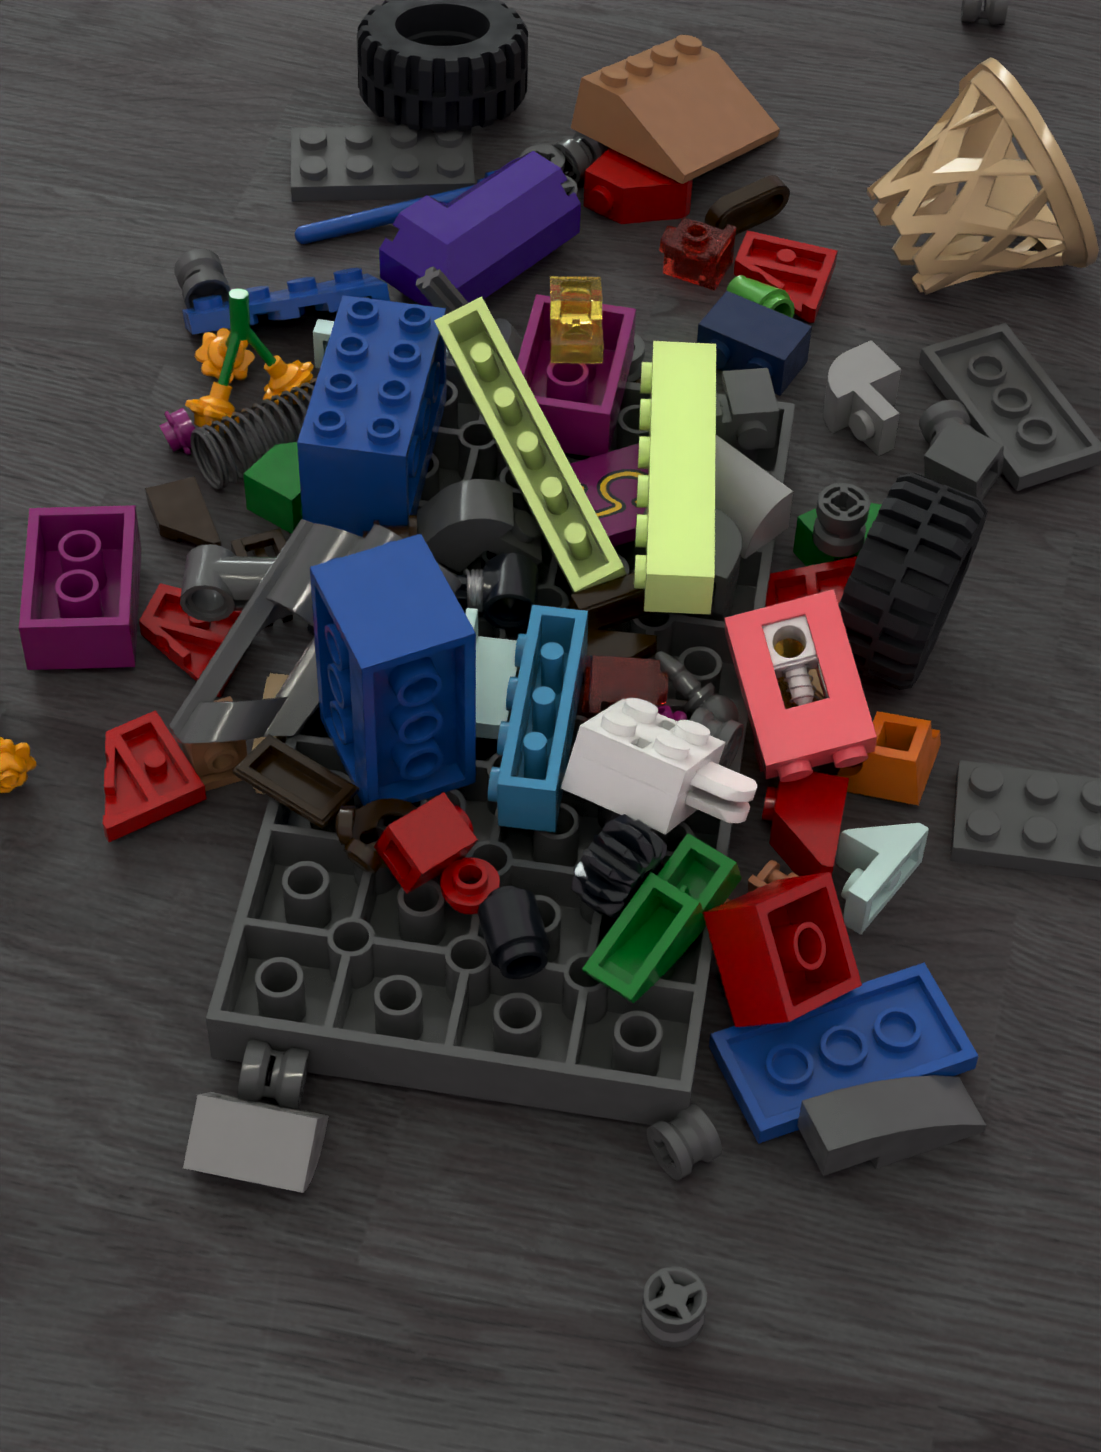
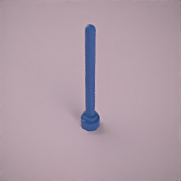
M495 171L486 172L484 178L478 179L477 183H479ZM474 185L430 195V197L447 204ZM421 198L302 225L296 229L295 239L300 244H308L393 224L401 211Z

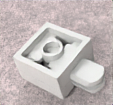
M623 698L580 725L561 789L620 815L626 814L634 820L639 819L652 829L666 835L696 810H700L728 823L746 821L750 810L748 802L753 800L757 784L755 780L719 765L726 742L710 736V730L704 725L690 720L675 721L659 714L658 708L648 701L638 698Z

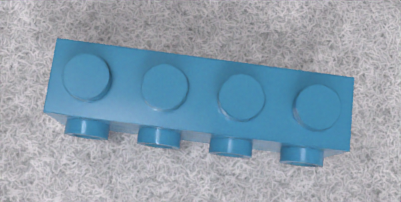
M532 605L527 634H518L515 650V667H520L518 677L510 676L506 696V710L511 711L509 722L501 721L498 733L497 755L502 756L500 767L492 766L488 785V801L497 802L498 826L556 832L563 793L561 785L568 765L587 656L588 611Z

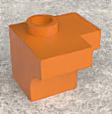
M877 711L873 720L877 735L875 751L867 753L868 759L859 764L840 768L837 776L849 778L847 792L919 806L941 746L940 730L931 729V721Z

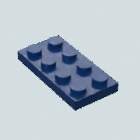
M925 962L864 982L862 986L790 1022L745 1027L732 1026L711 1033L709 1048L758 1144L799 1130L797 1124L802 1100L874 1081L914 1076H955L975 1069L979 1057Z

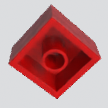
M831 872L778 879L703 912L735 1027L790 1022L862 986Z

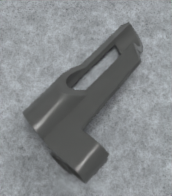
M301 519L171 720L169 727L176 741L183 744L213 743L267 737L269 734L272 736L298 735L319 707L315 637H313L274 698L220 702L214 701L254 637L265 627L278 619L292 614H296L314 627L310 580L311 566L403 538L387 528L376 524L373 525L366 538L338 528ZM439 565L452 591L456 594L462 584L461 581L450 571Z

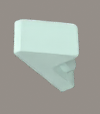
M921 823L847 829L840 833L835 861L840 868L851 873L841 893V897L846 900L843 913L845 926L860 935L865 931L922 862L929 831L928 827Z

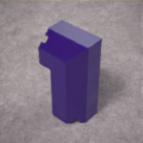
M535 151L529 152L521 158L518 157L510 161L447 204L426 195L401 211L393 223V226L399 229L393 242L385 237L379 248L380 278L419 305L434 307L416 287L417 279L425 276L426 269L434 266L437 270L440 269L468 303L481 296L485 299L580 233L581 203L575 192L569 196L566 194L561 184L567 181V178L560 167Z

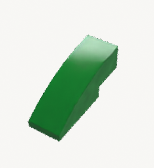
M687 833L659 874L655 875L650 872L586 962L582 968L583 972L629 1002L635 1003L670 969L704 930L706 922L703 912L724 904L741 881L742 877L737 862Z

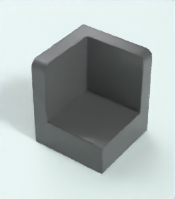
M951 420L924 455L925 477L982 501L1003 473L1004 445L955 420Z

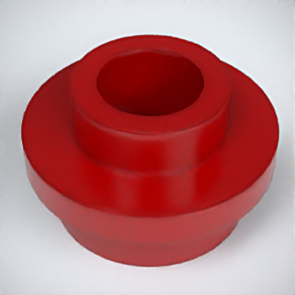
M467 857L458 859L449 864L441 875V893L444 899L454 910L463 914H478L480 904L493 890L500 888V878L497 870L489 862L479 858ZM465 881H476L477 883H474V884H466V883H464V882H465Z

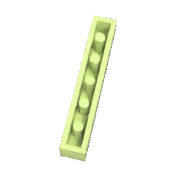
M482 296L434 320L445 347L573 594L627 575L619 556Z
M653 341L652 362H642L640 394H650V399L640 400L639 431H649V437L639 436L638 469H648V475H638L637 507L647 508V515L637 514L635 547L646 548V555H635L634 588L645 589V612L711 615L715 578L716 344Z

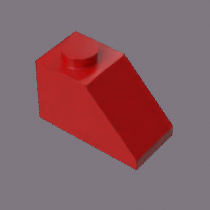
M609 148L585 170L583 206L619 224L686 218L690 214L693 179L681 184Z
M813 772L811 775L796 781L779 782L778 788L767 787L762 819L772 821L769 844L798 876L831 872L832 876L849 778Z

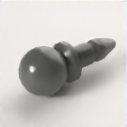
M662 651L656 653L655 659L663 676L667 681L673 683V687L684 699L689 700L683 707L686 713L693 714L696 709L703 707L712 711L715 719L726 722L732 719L738 722V709L730 698L721 694H715V686L712 683L702 688L701 683L690 671H686L685 666L676 658Z

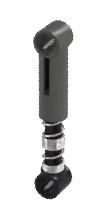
M211 544L200 545L192 549L186 556L180 598L182 609L189 616L208 622L225 619L233 611H242L276 558L238 557L229 549ZM515 553L500 554L491 558L486 563L484 571L482 569L480 571L472 569L469 572L468 569H465L462 575H455L462 583L455 594L460 605H467L468 608L478 609V612H482L484 618L491 625L500 629L515 630L528 626L532 605H538V568L530 558Z

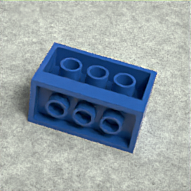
M342 296L297 441L303 520L331 526L363 537V531H370L374 525V520H379V525H409V515L417 514L447 400L446 347L434 320L446 315V308Z
M422 534L398 541H390L378 547L311 566L310 580L320 719L352 784L359 788L357 794L362 805L364 806L382 798L402 799L415 803L443 792L475 783L476 633Z

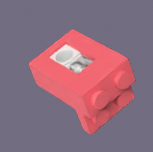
M834 589L724 618L725 635L754 735L755 755L760 772L764 771L766 779L779 776L780 782H791L811 775L813 773L812 767L834 762L836 768H844L859 764L868 759L867 753L875 751L877 735ZM790 638L799 641L805 649L797 657L785 658L780 656L774 650V647L779 641ZM816 668L825 698L823 700H819L817 696H814L816 687L812 686L813 677L808 674L811 669ZM786 677L783 681L788 683L789 689L786 691L790 692L792 697L789 702H794L798 706L785 709L777 678ZM814 697L818 699L817 701L812 702Z

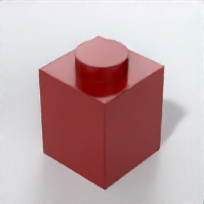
M445 792L389 824L374 845V848L406 894L443 873L444 869L452 862L465 858L478 839L473 833V825L466 812L459 806L453 805Z

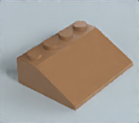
M679 35L672 40L655 45L648 50L634 56H629L627 59L582 77L571 129L681 184L777 138L780 131L777 124L720 55L702 46V41L689 35Z

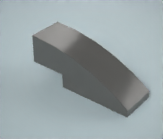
M937 1075L874 1081L802 1100L797 1124L823 1176L869 1160L872 1161L875 1169L977 1135L985 1132L986 1124L960 1077Z

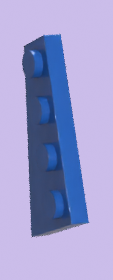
M350 268L334 272V280L316 283L315 277L290 280L287 282L288 289L269 292L268 286L247 288L245 290L249 293L250 325L259 323L258 316L267 314L268 320L298 318L306 313L305 306L314 305L316 311L329 310V313L336 312L343 295L390 301L387 283L368 273L363 274L362 268ZM221 295L197 298L193 300V308L182 310L185 328L192 335L217 331L221 328L230 329L229 301L223 302Z

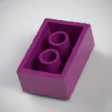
M538 294L535 296L517 364L564 453L594 457L610 452L634 353L635 308Z
M136 505L29 508L19 632L27 670L135 667L142 549Z

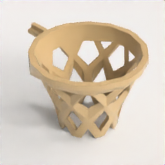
M992 57L977 65L960 80L958 97L923 140L894 168L867 188V194L870 199L878 200L873 211L879 225H894L901 235L892 247L894 254L901 266L915 265L918 273L912 277V281L919 292H924L925 295L968 280L1013 270L1065 265L1084 268L1096 262L1099 247L1092 219L1080 188L1059 145L1036 106L1015 77L998 60ZM1013 136L1018 142L1027 160L1020 159L1012 142ZM1029 175H1036L1042 187L1039 192ZM959 182H966L960 193L956 195ZM903 197H905V198L903 199V201L900 203V205L897 206V205L899 204V202L901 201V199H902ZM1047 201L1049 202V205H1050V208H1051L1052 212L1050 211V209H1049L1048 206L1046 205ZM932 233L922 247H914L922 234ZM984 236H993L988 242L983 241ZM1018 236L1026 238L1014 248L1008 247ZM1032 247H1034V248H1035L1036 250H1038V251H1028V250L1031 249Z

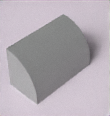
M716 435L715 508L727 514L737 525L742 537L741 557L746 559L789 528L793 491Z
M214 1092L198 1094L183 1168L304 1193L317 1167L329 1116L259 1101L238 1099V1097Z

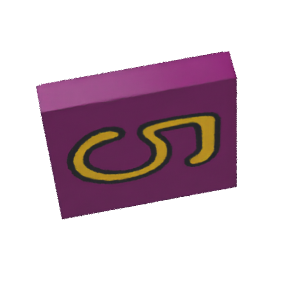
M639 443L570 463L613 547L635 541L637 514L643 515L646 509L637 507L638 475H648V469H638Z

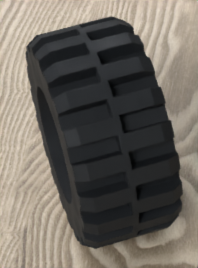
M385 0L382 6L375 5L371 8L358 26L357 62L359 94L365 104L378 117L385 116L389 123L397 126L405 124L409 129L418 131L424 128L433 129V132H446V130L457 129L458 132L469 131L474 126L483 128L492 125L496 119L502 121L510 116L513 110L515 111L527 93V26L513 8L508 9L506 4L499 0Z
M917 473L900 475L896 483L892 485L887 498L884 499L875 521H873L867 538L844 588L841 601L838 604L858 673L898 690L914 686L945 624L980 539L988 513L987 508L980 499Z

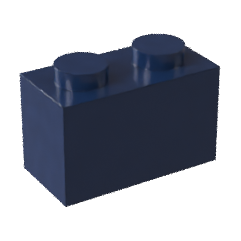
M726 291L698 324L697 343L716 344V369L720 371L768 368L774 393L781 396L808 361L812 326Z

